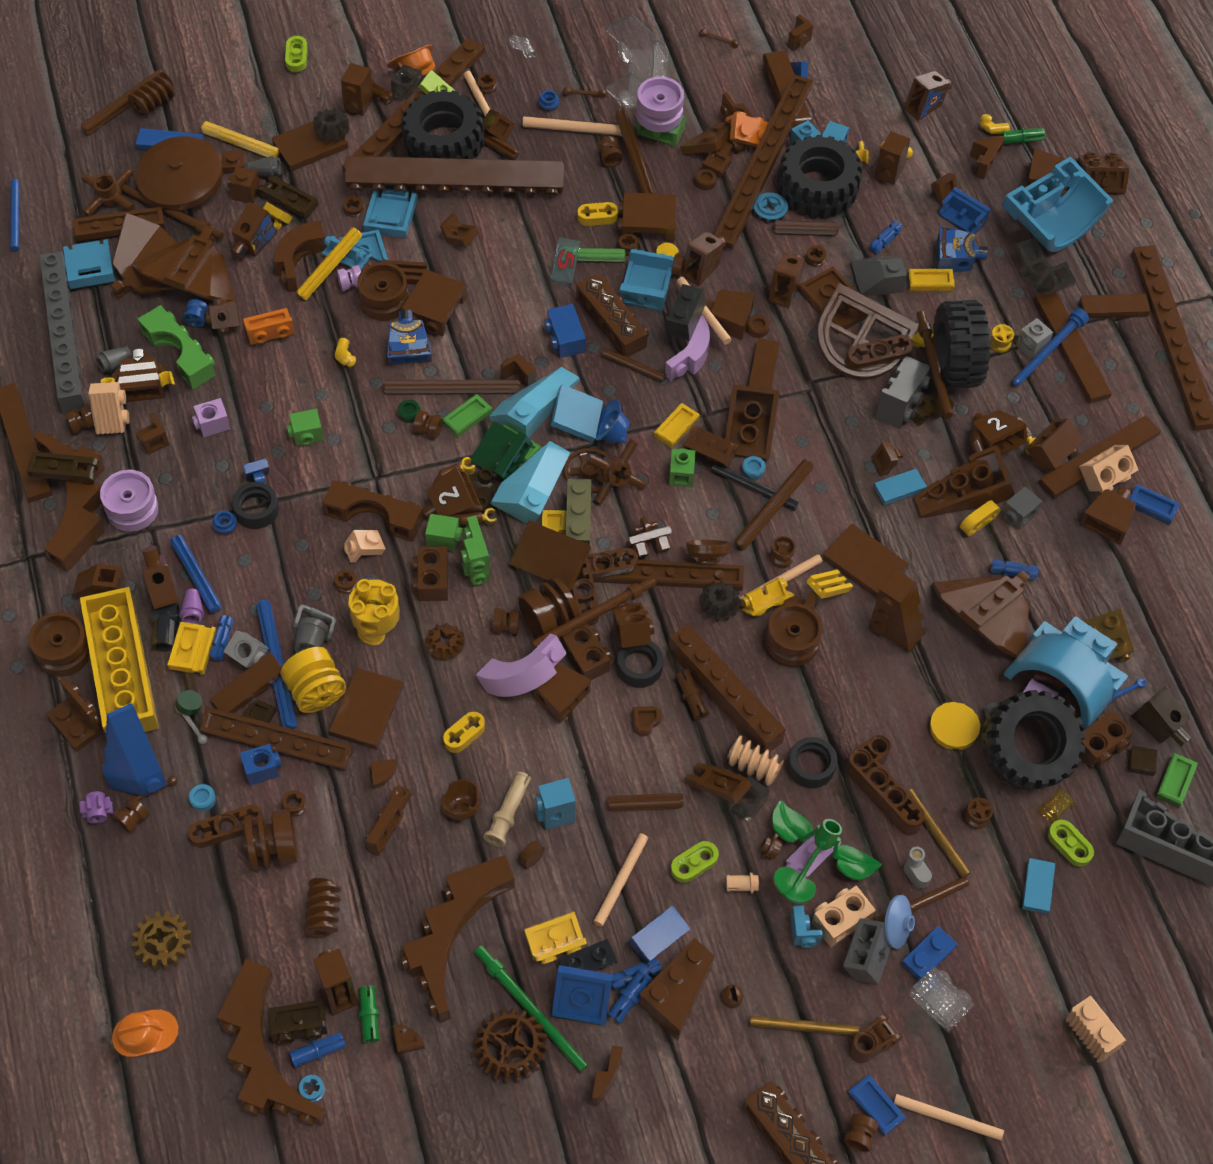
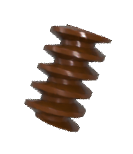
M161 72L159 76L153 77V80L147 81L146 85L144 84L140 86V89L134 90L133 94H129V103L136 111L142 112L146 116L149 115L148 108L151 111H155V104L159 107L162 106L161 99L164 102H168V95L171 98L175 97L172 80L166 73Z
M327 878L310 879L308 881L309 889L307 894L309 898L306 902L308 908L305 912L307 918L305 919L306 928L304 934L308 937L323 938L338 932V927L331 924L339 921V917L332 913L340 911V907L334 905V903L341 901V897L335 894L340 893L342 888Z

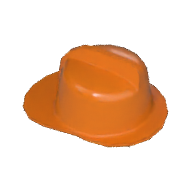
M426 45L413 52L396 57L387 64V67L391 69L401 67L412 77L424 76L435 69L430 53L433 50V46Z
M162 1009L130 1013L115 1026L112 1042L114 1048L126 1057H137L160 1052L169 1048L175 1042L179 1026L176 1018L170 1012Z

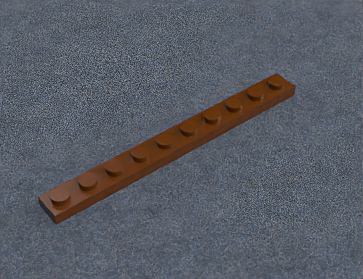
M467 38L434 73L452 87L485 53V46ZM418 88L352 156L384 157L403 137L401 119L405 109L409 108L408 105L413 100L417 101L420 95L427 94ZM345 163L342 165V170H343L344 173H345Z
M792 75L714 236H722L725 239V247L734 248L813 86L812 79Z
M1155 245L1134 247L1132 256L1147 294L1193 430L1213 429V407Z

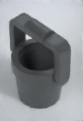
M300 605L292 628L296 629L295 652L298 653L312 647H322L324 641L329 642L336 619L316 608ZM301 613L306 614V615L309 616V617L300 619Z

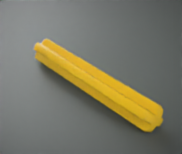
M205 121L201 126L202 133L265 157L274 156V158H277L279 155L277 147L208 121Z
M354 227L351 228L300 286L297 294L302 299L307 300L358 242L362 237L359 230Z

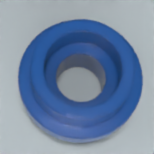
M552 90L543 91L538 99L539 106L545 110L557 108L559 97L556 92Z
M220 511L213 519L214 529L221 534L230 533L237 526L235 515L229 511Z

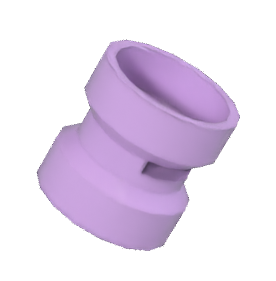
M359 265L352 266L348 270H337V277L342 292L348 291L351 287L358 288V276L361 273Z

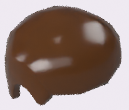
M461 779L451 782L447 793L442 795L444 813L455 820H467L478 812L481 805L478 786L471 780Z

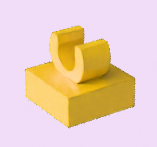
M268 202L263 207V209L269 212L271 220H275L273 225L277 231L281 228L282 221L289 224L293 218Z

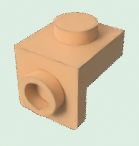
M353 530L344 543V550L351 563H356L361 555H382L386 550L378 530Z

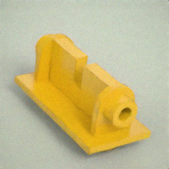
M777 578L764 585L766 594H763L760 587L744 594V598L741 601L745 608L742 611L752 616L762 615L766 612V609L782 605L785 600L794 596V593L785 589L788 587V584L784 578Z

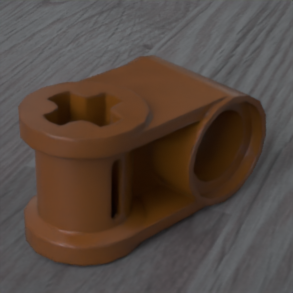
M887 1014L878 1017L869 1026L855 1035L849 1048V1054L853 1060L859 1063H866L881 1052L896 1045L903 1038L902 1034L897 1033L889 1023ZM857 1043H865L870 1050H861Z

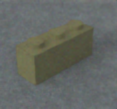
M567 479L566 535L590 545L591 479Z

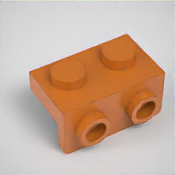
M734 112L733 115L726 117L725 121L731 124L730 140L753 147L758 146L769 122L764 121L761 117H749L744 112Z
M287 308L243 319L250 345L295 334L293 321Z

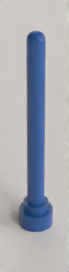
M1076 308L1069 315L1068 323L1012 380V384L1019 386L1075 328L1083 327L1089 321L1088 314L1083 309Z

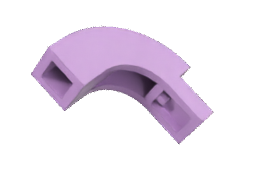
M703 315L699 319L691 340H685L688 344L687 347L666 362L665 374L670 381L677 376L681 377L684 375L687 369L694 375L704 365L708 356L710 331Z
M549 634L532 653L523 659L515 662H501L492 658L476 676L489 694L500 697L521 695L538 688L557 673L554 666L567 653L558 637Z

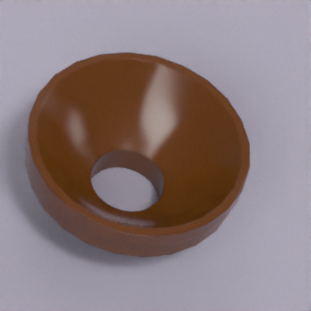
M691 540L686 542L688 553L696 559V562L710 564L719 563L729 553L730 542L723 540Z

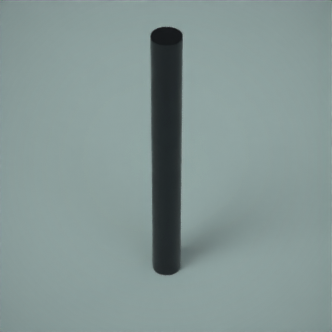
M714 463L711 469L712 472L768 498H771L776 492L717 463ZM789 497L783 505L796 510L799 501Z

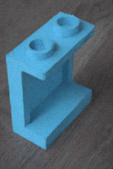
M631 249L624 283L620 287V296L624 304L663 312L672 276L674 257Z

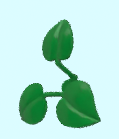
M782 800L775 807L772 814V827L779 837L792 843L798 839L801 842H805L814 836L815 845L817 846L800 874L790 867H781L775 872L773 876L774 885L787 900L801 904L813 898L816 886L804 876L821 850H828L833 847V858L838 860L836 863L837 868L841 873L853 880L867 879L881 867L882 863L848 845H839L842 827L835 820L825 819L821 826L817 825L813 830L812 825L804 816L789 808Z

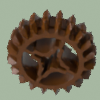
M514 1007L511 1009V1014H506L505 1009L502 1008L500 1010V1017H497L492 1012L490 1014L491 1022L483 1019L482 1026L484 1029L477 1028L476 1035L479 1038L473 1040V1045L478 1047L474 1050V1056L480 1057L478 1060L479 1067L486 1066L484 1070L486 1075L495 1071L494 1080L496 1081L500 1079L501 1075H504L505 1083H509L510 1076H515L516 1082H520V1074L523 1073L527 1078L531 1077L529 1068L538 1071V1062H544L545 1055L542 1052L547 1051V1044L543 1043L547 1040V1036L545 1033H540L543 1030V1026L541 1023L535 1024L536 1017L534 1015L526 1019L527 1012L525 1010L520 1015H516ZM512 1027L508 1032H498L502 1028ZM521 1030L525 1031L532 1039V1048L528 1047L527 1043L520 1039ZM515 1037V1047L512 1046V1049H508L506 1053V1043L509 1045V1042H513ZM489 1042L501 1051L499 1061L490 1054L488 1050ZM519 1057L524 1059L518 1063L509 1064L513 1058Z

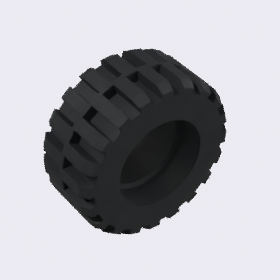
M434 90L430 91L428 95H420L417 101L413 100L408 105L409 108L405 109L401 119V127L406 153L410 158L474 159V157L476 158L480 154L485 138L483 118L478 105L472 99L470 100V97L465 94L459 95V92L453 90L452 92H447V90L435 92ZM442 126L457 128L455 132L448 135L429 134L431 130Z
M816 135V137L807 136L803 140L799 139L793 145H790L782 155L778 177L779 193L787 203L789 202L790 208L794 211L796 209L799 210V213L802 215L809 214L814 218H817V216L827 218L831 214L834 216L842 213V210L846 211L850 208L851 204L857 199L862 177L861 160L850 145L847 147L844 141H837L835 137L829 136L826 138L823 135ZM815 171L824 172L835 179L831 181H816L805 174Z
M977 300L944 301L936 309L932 339L945 387L948 389L978 387L985 382L984 380L989 370L990 329L988 328L986 310L983 308V304Z
M1037 690L1021 692L1001 701L999 706L994 707L989 713L991 717L985 720L983 727L987 730L981 737V742H986L987 748L982 750L984 756L989 755L991 761L987 763L990 769H997L998 773L996 776L1002 781L1007 779L1009 780V785L1015 788L1021 786L1024 790L1046 788L1057 785L1063 779L1069 778L1074 773L1072 769L1079 767L1082 760L1078 757L1085 753L1086 747L1081 745V740L1086 739L1085 731H1080L1079 727L1083 723L1080 717L1075 718L1073 715L1075 709L1072 705L1065 706L1063 704L1065 699L1059 695L1052 697L1051 692H1038ZM1024 717H1034L1040 720L1051 734L1052 750L1048 759L1043 763L1033 764L1020 755L1015 746V727L1019 720Z

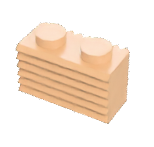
M119 382L90 384L88 394L96 434L123 433L125 425L129 424V412L124 410L123 404L126 403L125 390H120Z
M1092 996L1074 1006L1066 1017L1065 1022H1069V1026L1073 1027L1072 1031H1076L1079 1040H1083V1044L1086 1045L1087 1049H1090V1053H1093V1057L1097 1058V1062L1101 1063L1114 1054L1126 1041Z

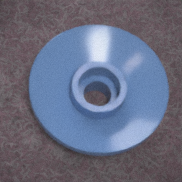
M896 895L889 903L884 926L887 943L891 948L899 949L906 943L910 932L915 926V919L912 916L909 900L903 895Z

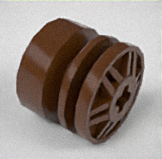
M556 576L549 579L548 583H541L539 585L540 592L532 588L517 597L520 612L529 629L537 638L580 615L571 592L564 582Z
M290 808L272 811L270 824H266L262 813H258V826L254 825L252 815L244 817V847L253 871L260 870V857H263L265 867L271 868V855H277L281 866L298 863L296 837Z

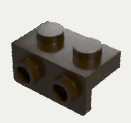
M323 999L269 1008L270 1036L273 1043L287 1045L293 1043L295 1039L317 1040L322 1035L328 1034Z

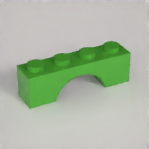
M160 305L138 318L141 333L154 347L170 345L182 351L181 356L176 361L178 371L192 390L215 376L213 367L215 362L209 354H204L196 339L192 340L189 337L186 328L176 323V319L170 311L166 312Z

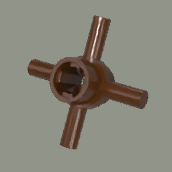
M127 168L116 179L109 174L99 175L95 179L89 174L84 173L81 180L95 189L94 193L96 196L82 210L84 215L89 217L100 205L111 208L119 204L128 211H133L135 204L121 196L120 188L134 174L133 171Z
M633 439L628 441L620 457L608 455L601 459L591 453L586 455L585 461L600 468L605 480L594 499L598 503L603 504L613 486L619 487L630 483L641 490L645 489L647 482L631 474L630 466L627 463L638 445Z

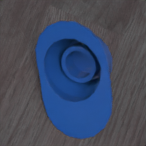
M614 399L602 409L596 434L597 441L602 439L609 444L626 442L630 422L622 413L619 400Z

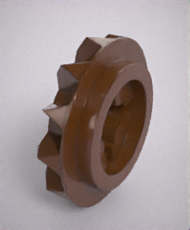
M447 622L445 625L440 626L436 624L435 628L428 631L425 638L427 651L433 657L443 660L459 655L465 644L463 632L458 629L457 625L451 626ZM441 635L445 636L446 639L450 638L449 647L444 642H440Z

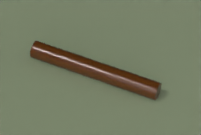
M604 348L602 352L603 357L658 381L664 382L666 378L665 373L610 349Z

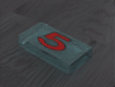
M559 237L551 274L552 282L573 284L581 241Z

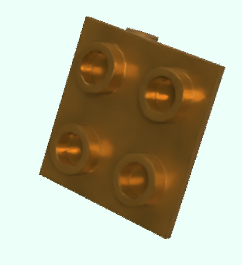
M1121 608L1083 621L1117 643L1109 660L1119 658L1121 662L1130 659L1129 655L1132 652H1135Z

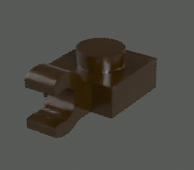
M937 390L922 399V407L915 411L917 416L913 418V421L920 426L930 416L936 420L943 416ZM949 399L951 409H953L954 403Z

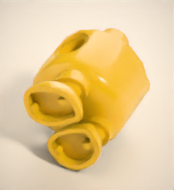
M362 579L358 581L356 587L353 588L349 595L350 617L358 631L359 639L368 645L376 646L384 641L386 633L391 631L399 620L398 596L395 587L382 580Z

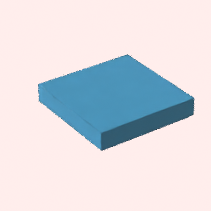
M562 384L558 389L551 426L593 442L596 439L603 401Z

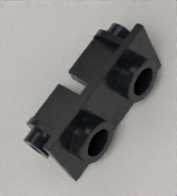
M608 939L558 958L561 966L594 972L618 963Z

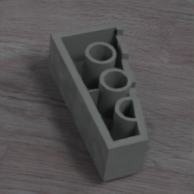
M1139 789L1130 806L1116 844L1213 886V838L1204 832L1198 833L1189 826L1190 823L1182 817L1180 819L1176 818L1166 811V806L1160 802L1154 803L1146 797L1147 794Z

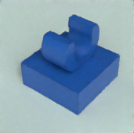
M266 458L243 465L246 480L254 478L255 482H266L264 474L269 473Z

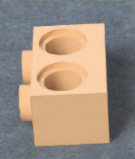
M1114 445L1079 466L1089 491H1100V493L1105 489L1112 490L1114 488L1113 485L1129 480L1131 474L1138 471L1129 445Z
M857 886L850 890L845 888L835 896L834 901L829 904L824 902L814 910L812 924L817 930H822L823 938L831 948L856 931L860 918L873 920L876 910ZM853 904L857 906L859 910L851 911L847 908L846 905ZM833 918L838 924L830 925L825 919Z

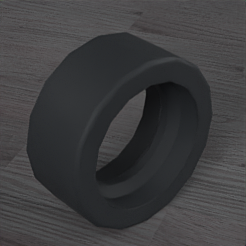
M263 482L244 484L233 495L232 505L235 517L241 525L247 528L259 529L267 527L278 516L279 504L276 492L271 486ZM252 497H264L270 502V506L262 513L248 514L242 510L243 503Z
M653 641L647 645L620 647L616 661L617 673L620 679L627 685L635 688H645L653 685L660 678L663 671V653L660 647ZM633 653H645L654 659V667L646 673H635L626 667L625 660Z
M806 737L799 740L792 747L788 758V772L792 779L799 785L807 788H819L826 785L833 778L837 765V754L832 745L817 737ZM806 751L820 753L827 760L826 770L820 774L804 772L798 766L797 760L799 755Z

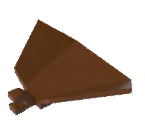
M126 213L113 260V266L122 281H116L111 285L112 293L118 300L131 290L135 294L138 292L144 294L178 289L145 277L132 267V263L177 243L160 225Z
M205 226L199 237L192 235L190 239L182 240L132 263V267L150 279L205 299L227 298V302L235 301L224 256L213 246L214 236L211 235L214 233V228Z
M1022 570L1013 579L1005 575L1003 578L988 576L932 583L939 599L994 647L1015 659L1026 647L1029 606L1023 596L1024 589L1022 588L1025 587V581L1030 576Z

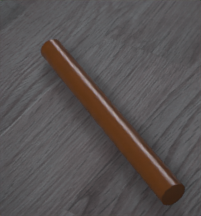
M964 876L910 901L911 911L914 912L968 887L969 882ZM886 913L873 918V920L885 923Z

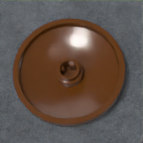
M173 137L155 144L144 153L137 164L135 180L141 195L151 205L162 207L165 210H184L203 203L216 192L223 178V165L218 152L208 142L196 137Z

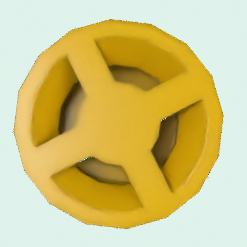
M1005 324L996 325L991 333L990 348L997 353L1007 352L1014 338L1013 329Z

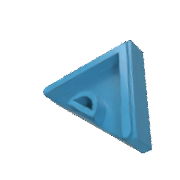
M379 229L361 233L362 237L354 247L364 249V252L371 255L370 259L383 262V260H388Z

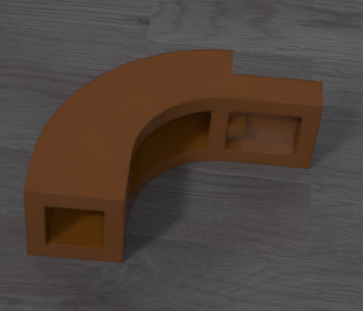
M321 221L309 222L293 228L282 237L276 247L274 261L277 277L282 276L283 284H288L289 292H296L298 290L295 276V267L298 261L309 254L323 252L326 248Z

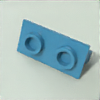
M327 236L324 242L327 247L322 252V255L327 257L341 240L336 239L335 236ZM353 246L339 263L350 268L359 265L360 269H362L371 255L365 253L364 249H358Z

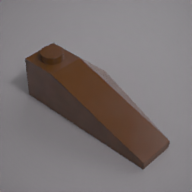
M995 445L974 453L968 457L967 462L959 468L956 466L950 470L951 473L941 481H935L914 496L921 517L925 518L978 508L990 500L996 504L1012 498L1015 492L998 446Z

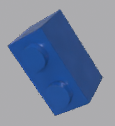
M573 304L548 309L544 326L546 332L551 333V346L553 350H557L559 357L563 358L586 352V337Z

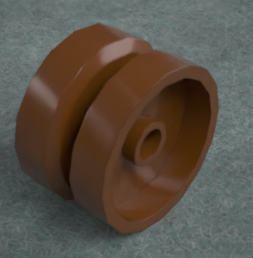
M377 262L368 265L358 276L359 302L363 312L376 320H391L398 317L399 311L402 310L408 299L407 277L404 271L395 264Z
M788 603L778 607L771 614L765 642L767 651L774 660L780 664L794 667L802 666L816 656L823 630L822 621L816 611L807 605Z
M64 612L49 613L32 626L29 633L30 648L40 668L49 675L59 677L72 675L81 670L88 662L90 653L86 632L79 619L72 614Z

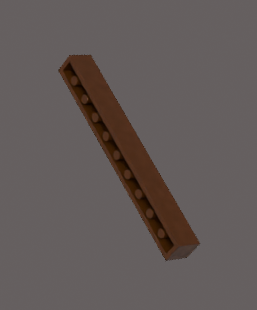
M346 156V187L357 191L363 190V187H370L374 191H384L385 188H394V191H407V188L416 189L417 192H428L429 189H437L438 192L442 193L450 192V189L459 190L461 193L481 190V193L491 194L494 191H502L504 194H515V191H524V194L534 195L537 192H546L547 195H558L559 192H563L564 161Z

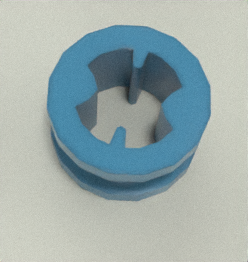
M308 1075L299 1083V1092L305 1099L315 1103L323 1098L325 1087L320 1077ZM312 1083H316V1087L319 1089L318 1092L313 1091L311 1095H308L305 1087H311Z

